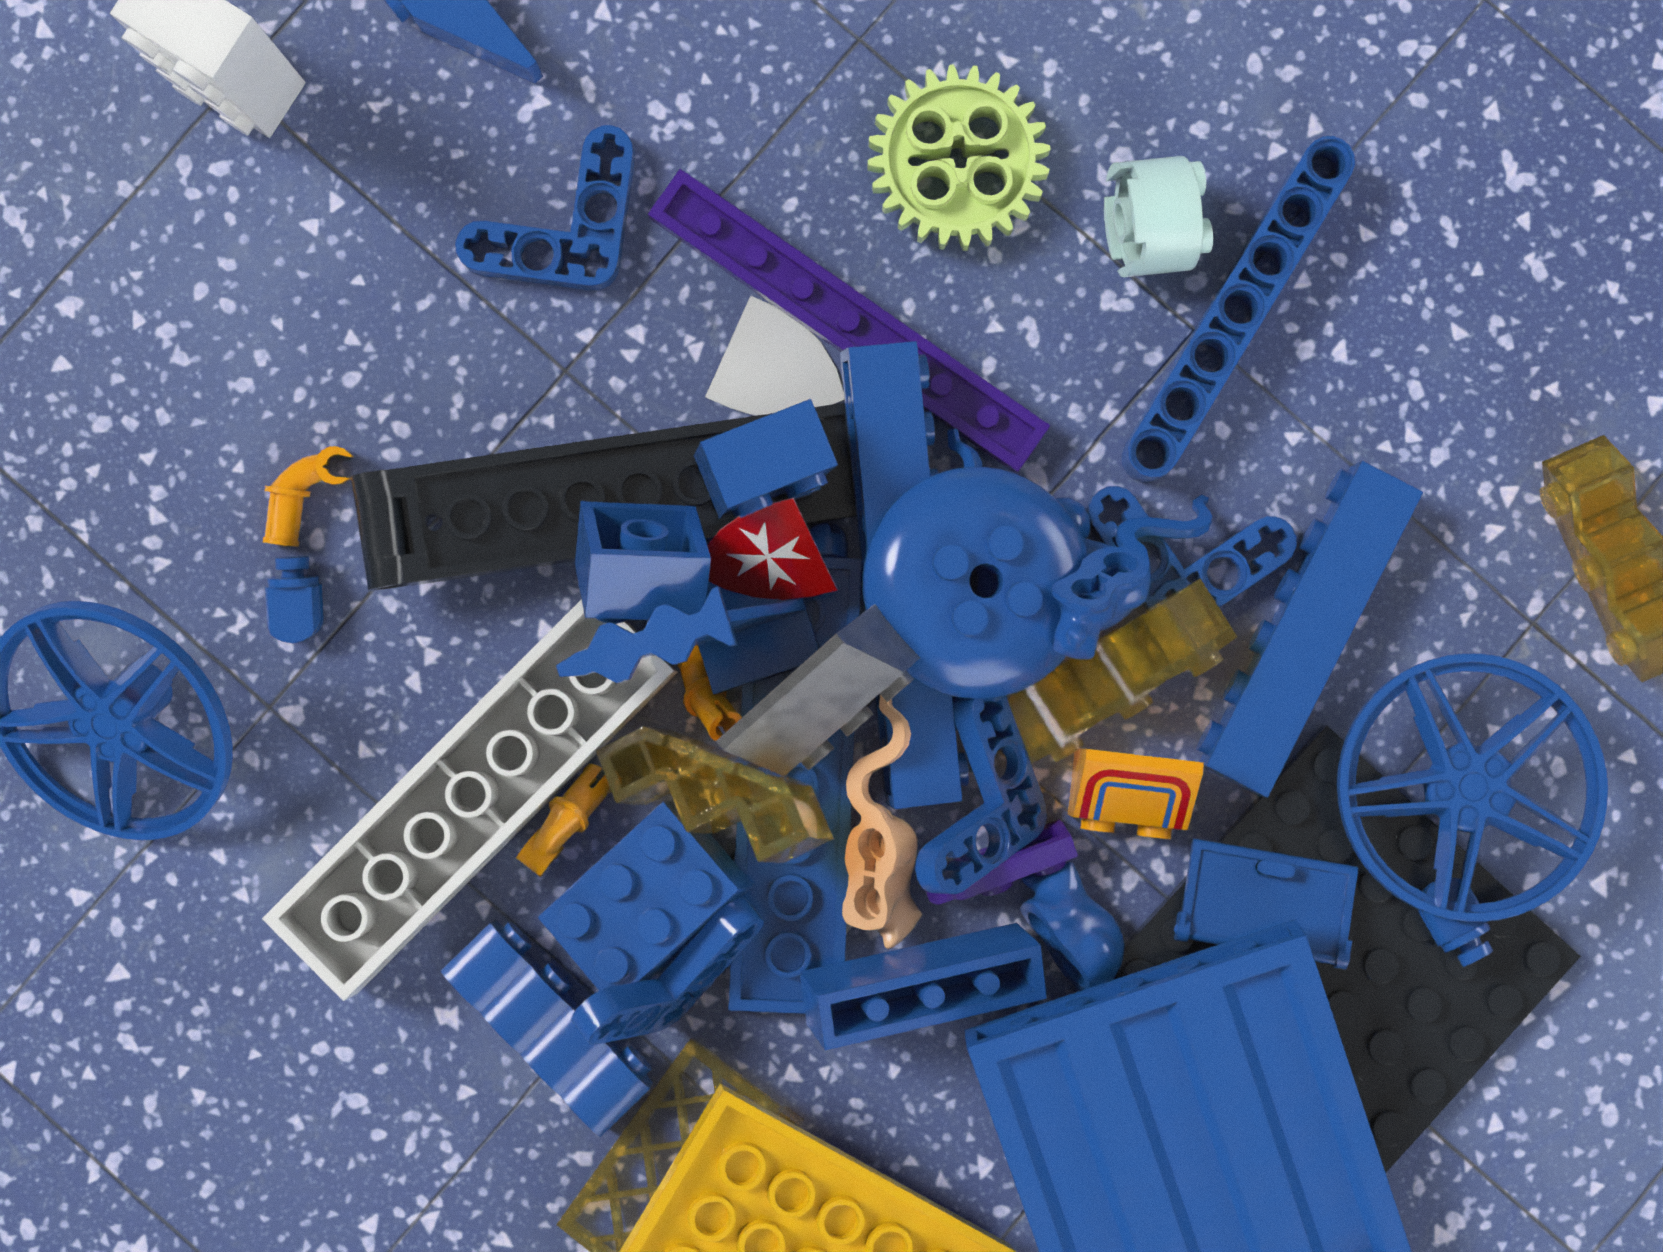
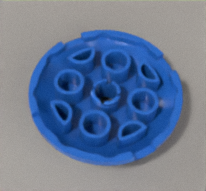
M965 467L941 472L911 487L883 515V519L875 531L870 547L867 548L862 579L865 609L868 610L876 604L889 624L920 657L919 660L907 669V672L926 686L943 694L969 699L994 698L1016 693L1042 680L1066 658V656L1053 650L1054 634L1060 620L1061 611L1059 602L1053 597L1051 590L1055 582L1075 573L1080 568L1082 559L1088 555L1086 545L1079 529L1065 508L1049 492L1031 480L1013 472L989 467ZM977 566L984 567L995 578L993 580V589L985 598L978 597L970 588V574Z

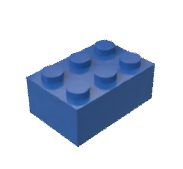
M681 800L663 801L541 913L538 919L596 988L601 990L610 986L651 980L686 948L720 909L733 900L741 898L754 884Z

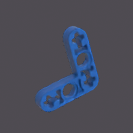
M602 125L593 129L586 136L582 146L570 232L491 221H473L462 228L455 242L456 253L462 264L469 271L480 276L591 291L602 290L610 286L617 278L620 269L635 163L634 148L628 134L621 128L613 125ZM607 140H614L618 151L624 153L623 157L613 158L610 169L612 181L621 179L620 186L604 180L589 182L590 175L599 179L602 178L603 163L600 156L594 154L595 149H604ZM596 194L610 195L617 202L616 213L607 222L597 223L591 221L586 216V204ZM481 235H488V240L493 246L509 249L507 238L516 237L511 248L512 267H504L507 258L504 254L486 253L484 262H477L476 255L468 250L470 244H478L481 240ZM534 241L546 242L553 248L554 257L552 262L543 270L534 271L528 269L523 263L522 255L524 249ZM563 245H571L569 250L571 257L581 259L589 258L591 250L597 249L602 260L609 262L607 268H598L595 277H588L584 266L567 263L569 274H560L564 265Z
M1108 486L1099 490L1089 500L1086 511L1090 516L1091 530L1099 542L1117 547L1112 539L1116 538L1118 526L1113 521L1103 524L1098 517L1104 510L1101 503L1102 499L1107 497L1112 504L1121 500L1125 504L1127 509L1121 514L1123 522L1130 518L1149 516L1129 490L1120 486ZM1266 516L1249 524L1186 568H1183L1163 537L1145 536L1137 539L1140 543L1152 545L1157 549L1160 556L1158 568L1150 574L1148 598L1142 605L1153 621L1168 631H1180L1193 626L1286 563L1293 556L1297 546L1293 527L1284 519L1276 516ZM1261 528L1268 534L1278 531L1282 537V540L1276 545L1280 554L1275 557L1269 551L1251 560L1250 562L1258 568V571L1252 575L1246 558L1235 550L1233 546L1240 542L1242 550L1245 552L1262 540L1258 532ZM1216 558H1226L1237 568V581L1228 590L1217 589L1208 580L1207 569L1209 564ZM1194 573L1199 589L1211 598L1212 602L1204 606L1202 596H1199L1184 607L1187 615L1184 620H1181L1177 615L1166 617L1162 611V608L1168 604L1165 594L1170 590L1173 595L1179 596L1195 587L1186 579L1187 576Z
M1006 695L984 699L956 697L953 707L954 721L984 803L926 843L919 851L915 866L916 876L921 887L929 893L958 894L965 891L1036 839L1046 825V803ZM999 749L1003 750L1007 761L1005 773L1001 778L996 773L994 766L995 755ZM981 826L985 827L989 837L988 847L983 855L979 853L976 846V835ZM946 858H959L960 861H952L947 865Z
M741 897L733 900L709 920L659 978L610 986L599 990L576 1009L571 1018L572 1023L590 1045H598L665 1030L689 1011L761 930L764 919L746 898Z

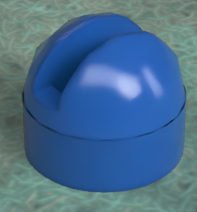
M819 522L809 529L822 557L848 558L847 536L840 526L836 524L829 526L827 522Z

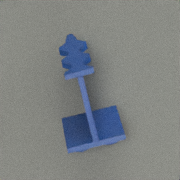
M708 581L706 601L700 612L689 615L670 604H664L655 607L644 630L632 633L612 622L600 625L588 649L574 653L557 664L556 668L559 677L586 676L596 672L615 683H622L631 680L641 658L655 655L673 665L686 662L694 646L698 645L713 694H718L798 668L819 649V644L804 598L787 600L755 598L725 590Z

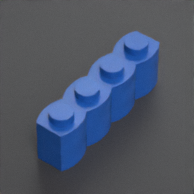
M494 920L440 972L457 992L481 1013L491 1027L523 1057L535 1073L561 1096L570 1109L596 1135L601 1137L651 1088L653 1082L647 1074L652 1068L645 1058L630 1045H627L623 1050L613 1041L590 1045L571 1021L572 1015L579 1005L567 993L572 988L570 981L553 964L548 963L543 968L534 960L528 952L533 946L532 942L515 924L509 921L503 927L497 920Z

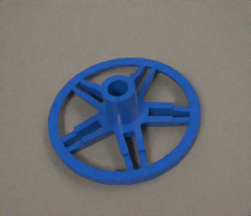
M65 601L34 609L20 618L0 637V747L18 775L50 806L71 820L106 835L132 840H155L167 838L191 828L201 821L216 805L224 793L232 769L233 744L230 726L220 698L207 676L192 657L168 635L147 621L112 606L86 601ZM79 619L106 623L134 634L152 645L153 648L145 655H142L137 661L128 664L110 680L79 639L73 641L59 621ZM27 636L45 667L68 700L36 703L33 708L11 710L8 695L10 665L15 652ZM161 654L171 661L163 672L158 667L152 665ZM179 670L195 690L208 716L214 742V761L195 750L194 742L155 720L172 700V679ZM67 721L69 727H44L42 730L17 729V727L52 724ZM25 743L88 744L90 746L96 807L78 798L55 781L37 762ZM137 760L176 781L203 791L192 804L176 813L156 818L132 817V795L136 793ZM109 762L114 763L112 781ZM111 787H112L113 813H112V811H111V802H110V793H109V789H110Z
M1455 654L1427 660L1406 669L1382 685L1364 704L1352 722L1341 750L1337 773V796L1341 820L1353 850L1364 867L1386 890L1410 906L1435 916L1461 921L1485 922L1501 920L1533 910L1552 899L1575 879L1589 860L1600 838L1607 810L1608 780L1603 752L1590 722L1581 708L1558 684L1535 669L1511 659L1487 654ZM1455 672L1493 674L1517 682L1541 698L1521 715H1515L1481 745L1476 746L1472 744L1435 676ZM1426 680L1443 717L1458 742L1445 748L1437 725L1418 683ZM1406 691L1416 715L1413 717L1432 761L1431 767L1427 770L1380 777L1379 780L1356 784L1358 759L1370 728L1381 712L1397 696ZM1551 706L1557 712V715L1509 762L1499 750ZM1563 722L1570 730L1578 746L1585 771L1586 802L1579 829L1511 784V778L1545 744L1546 740ZM1423 784L1425 802L1357 806L1356 794ZM1515 803L1574 837L1575 840L1571 848L1508 817ZM1427 814H1435L1439 817L1440 822L1434 869H1437L1434 896L1411 886L1386 865L1370 843L1360 817L1383 815L1385 817ZM1487 826H1493L1534 847L1540 846L1563 857L1559 865L1546 878L1520 894L1495 902L1467 903L1484 828ZM1457 831L1470 833L1462 866V878L1456 902L1448 901Z

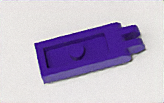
M1061 819L1046 824L1044 830L1036 839L965 891L958 894L929 893L926 890L925 892L929 901L936 905L954 899L965 900L978 894L983 896L997 895L1008 890L1013 885V881L1033 873L1037 876H1044L1059 871L1064 867L1067 860L1078 857V853L1070 833ZM987 847L978 850L979 853L983 855L986 852ZM956 858L954 860H951L947 862V865L952 861H960V859Z

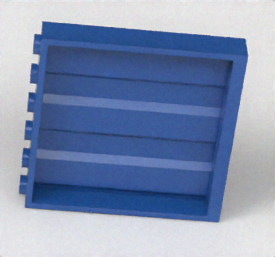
M1296 919L964 1030L966 1047L1039 1252H1412L1307 936Z

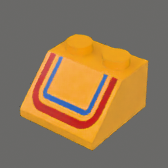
M1075 748L1068 815L1081 818L1080 829L1114 833L1115 822L1137 824L1138 836L1171 839L1172 829L1188 830L1203 775L1204 762Z

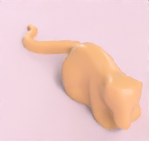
M880 695L879 709L890 720L893 734L888 745L859 759L848 772L846 780L847 796L852 806L861 815V822L851 830L847 840L845 864L849 875V883L843 902L842 916L847 924L855 928L878 930L883 938L885 948L891 949L898 945L913 930L922 917V913L911 898L909 890L918 847V838L915 831L905 820L894 816L890 810L881 804L875 803L869 793V780L872 773L892 764L900 758L909 746L911 731L906 718L893 707L892 699L887 702Z

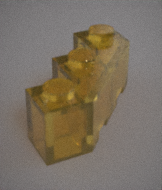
M1602 435L1542 461L1544 486L1539 489V494L1545 510L1555 520L1573 560L1572 567L1575 577L1582 589L1588 593L1606 633V644L1611 656L1618 665H1627L1642 683L1663 674V536L1637 508L1633 465L1605 435Z
M1201 578L1146 609V612L1098 639L1092 659L1070 658L1057 666L1042 680L1007 697L1031 764L1051 754L1055 762L1064 759L1084 745L1080 735L1098 722L1118 712L1126 720L1150 706L1153 700L1148 693L1168 679L1188 669L1193 677H1197L1223 660L1219 650L1237 638V635Z
M643 726L596 750L616 803L646 806L671 793L684 828L689 833L715 834L742 821L758 862L785 863L834 839L811 785L786 775H779L736 755L673 730Z

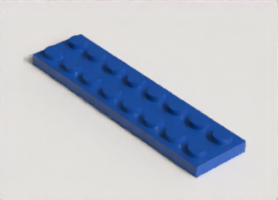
M822 557L836 585L837 591L804 597L819 648L859 616L861 559ZM797 668L743 685L741 716H745ZM840 728L833 733L827 740L834 749L809 771L800 762L789 773L782 776L739 757L735 863L754 884L742 897L746 898L764 919V924L757 935L730 964L728 1009L730 1011L805 1014L800 971L845 961L847 923L842 916V907L848 888L849 875L845 864V852L851 829V802L847 796L846 780L849 770L853 767L854 732L848 737Z

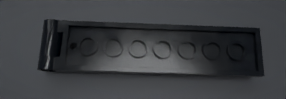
M845 403L815 407L838 465L826 475L828 483L821 486V490L795 500L796 505L806 524L856 517ZM770 414L355 474L351 476L368 591L399 588L409 585L415 586L573 562L576 556L580 501L696 506L705 540L713 539L721 528L735 518L731 514L719 519L694 454L701 441ZM783 493L771 499L775 503L787 500L788 497L786 493ZM432 517L442 519V526L438 530L432 531L427 527V523Z

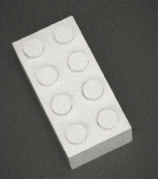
M118 0L110 12L126 29L121 38L140 52L139 56L156 67V72L173 84L172 87L176 91L200 106L205 102L212 109L220 113L219 117L247 136L254 128L270 138L306 83L253 17L226 0Z

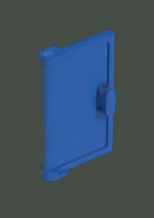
M1193 838L1182 911L1177 912L1174 939L1182 942L1194 940L1219 945L1296 919L1307 936L1315 962L1332 964L1334 968L1346 970L1350 961L1352 941H1348L1358 867Z

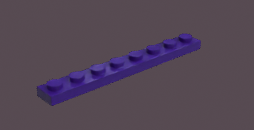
M682 169L678 170L649 211L648 217L651 221L840 352L848 347L917 341L918 355L925 354L929 366V387L922 389L923 409L926 412L930 411L933 417L949 428L958 429L959 435L1015 474L1019 472L1049 429L1050 425Z

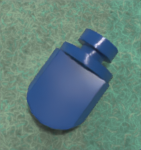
M309 556L276 557L275 569L281 570L282 576L267 578L268 587H265L267 627L271 636L281 642L293 644L304 641L320 632L324 624L322 584L319 583V576L304 574V569L310 568Z
M1451 877L1448 901L1456 902L1461 878ZM1435 882L1427 885L1422 892L1434 896ZM1470 887L1467 903H1479ZM1418 909L1437 946L1440 945L1445 953L1459 948L1461 954L1457 958L1463 967L1493 952L1489 942H1482L1479 936L1491 929L1487 921L1446 919Z

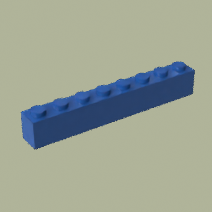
M917 341L848 347L840 352L862 575L867 548L870 547L875 531L889 507L911 487L938 474L936 468L929 469L927 446H933L935 443V426L932 413L930 411L924 412L922 389L929 387V366L926 355H918ZM915 678L892 698L893 707L906 718L911 731L909 746L902 756L892 764L882 768L885 804L893 809L961 802V787L968 786L969 783L966 755L964 752H957L955 732L957 727L953 712L956 697L930 688ZM880 694L875 697L879 747L881 749L890 742L893 729L890 720L879 709Z

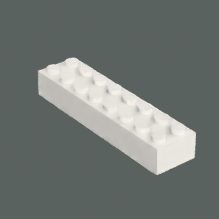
M581 599L262 919L343 1001L358 994L678 673L667 661L655 655L641 658L631 680L622 683H615L596 672L586 676L559 677L556 665L574 653L588 649L598 627L606 624L596 618H585ZM627 621L616 624L632 633L637 632Z

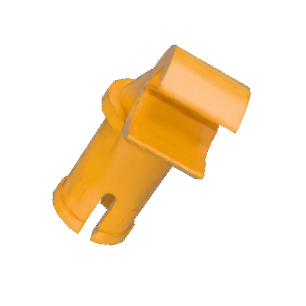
M330 446L323 449L319 454L303 457L286 468L270 486L265 485L264 491L270 492L265 536L262 542L299 547L300 541H298L304 497H310L311 493L306 490L311 485L320 481L337 485L351 480V478L336 477L330 473L329 469L325 468L331 458L336 455L354 458L347 449Z
M697 645L694 646L686 662L677 664L680 668L686 691L683 704L687 712L701 720L709 736L714 741H717L723 735L718 726H721L726 733L742 716L726 698L727 691L713 694L699 646Z
M595 764L586 765L583 772L562 797L555 796L549 802L550 812L543 825L533 834L516 856V859L539 877L543 876L553 860H556L565 848L563 844L575 832L582 833L588 828L589 816L606 796L615 789V781L608 772L594 788L590 787L595 782L596 776L603 769Z

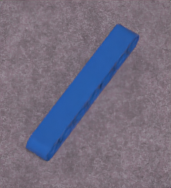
M1323 136L1314 140L1290 171L1124 445L1121 454L1122 466L1133 480L1141 483H1152L1168 474L1177 464L1352 175L1355 166V155L1351 146L1343 139L1335 136ZM1319 156L1328 158L1336 169L1335 178L1325 179L1318 176L1312 167V158ZM1296 204L1300 206L1307 215V225L1304 227L1290 225L1283 216V205ZM1266 251L1271 253L1278 262V273L1276 275H1265L1258 271L1253 261L1255 252ZM1232 298L1242 300L1250 311L1249 321L1245 324L1232 322L1224 311L1225 300ZM1209 346L1219 353L1221 358L1219 371L1207 372L1197 365L1195 360L1197 347ZM1179 393L1190 400L1192 405L1190 419L1179 421L1168 414L1165 405L1168 395ZM1151 441L1161 448L1164 460L1160 468L1148 469L1139 463L1136 457L1138 443Z

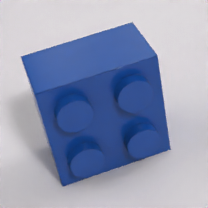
M811 399L701 441L694 454L719 519L733 514L734 518H737L739 515L741 518L771 506L773 503L771 498L783 493L787 494L788 499L794 498V500L817 492L821 490V486L828 483L826 475L838 465Z
M580 501L575 567L585 618H596L601 622H612L614 624L623 623L627 619L649 620L655 607L664 604H670L689 615L701 611L707 596L711 557L696 506Z

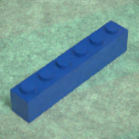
M1363 460L1350 466L1348 471L1341 468L1336 473L1325 495V499L1332 502L1322 521L1316 518L1312 521L1300 543L1299 549L1306 552L1297 571L1288 569L1276 589L1274 599L1281 603L1271 622L1263 619L1255 630L1248 645V649L1255 653L1246 671L1236 670L1224 691L1222 699L1229 704L1220 722L1211 720L1198 742L1196 750L1203 753L1199 762H1204V769L1257 796L1268 798L1406 528L1423 491Z

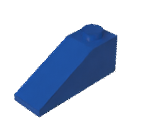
M384 0L401 23L411 18L423 33L534 84L543 77L536 60L487 0Z

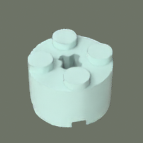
M1184 156L1116 162L1110 166L1106 181H1116L1115 196L1104 197V221L1112 260L1123 259L1125 264L1124 267L1117 270L1119 275L1125 278L1193 270L1198 263L1200 254L1210 253L1213 246L1211 222L1208 218H1203L1200 196H1203L1205 193L1206 174L1201 161L1189 162Z

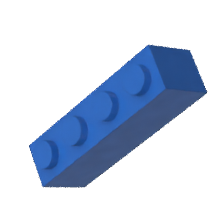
M1017 922L800 971L806 1023L825 1051L1047 999L1041 945Z

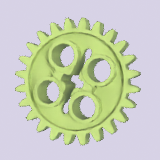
M954 64L949 65L946 81L939 82L934 72L928 69L926 70L925 87L923 89H920L910 79L905 81L906 101L894 95L888 97L887 105L894 114L893 117L877 114L875 118V125L886 135L869 136L868 147L882 153V155L869 159L867 163L868 171L883 173V176L872 183V191L876 194L890 193V196L882 205V211L884 214L898 209L903 212L898 222V229L900 231L909 227L913 222L919 225L917 242L922 243L932 231L938 233V244L941 250H944L947 246L950 236H958L962 250L968 251L971 235L978 234L981 241L987 247L992 242L993 227L996 226L1006 236L1012 233L1013 225L1009 217L1011 214L1024 221L1028 219L1030 210L1023 199L1039 202L1043 191L1031 181L1047 180L1050 170L1046 166L1035 162L1047 157L1051 150L1050 145L1034 143V140L1044 133L1046 128L1045 122L1028 124L1027 120L1034 112L1036 105L1034 102L1025 103L1019 107L1015 104L1020 89L1017 84L1009 88L1005 93L999 91L1000 74L997 72L984 84L979 82L978 66H972L965 80L959 79ZM986 117L997 124L999 133L990 139H980L971 132L969 124L976 118ZM922 122H933L941 128L943 137L932 144L923 143L914 136V127ZM961 148L963 157L967 158L965 168H955L954 159L950 158L951 149ZM997 150H1005L1008 153V157L1005 159L984 156L992 154ZM912 157L934 160L925 162L920 166H912L908 162ZM991 172L1000 177L1004 189L995 195H985L978 191L973 180L981 173ZM930 176L938 177L947 185L948 192L940 199L931 200L921 195L917 185L924 178Z

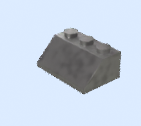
M874 604L829 639L716 742L724 751L782 776L789 773L800 762L809 771L834 749L827 740L833 733L840 728L848 737L873 715V712L866 706L871 700L880 694L888 702L914 680L907 672V669L919 660L920 657L900 637L876 604Z

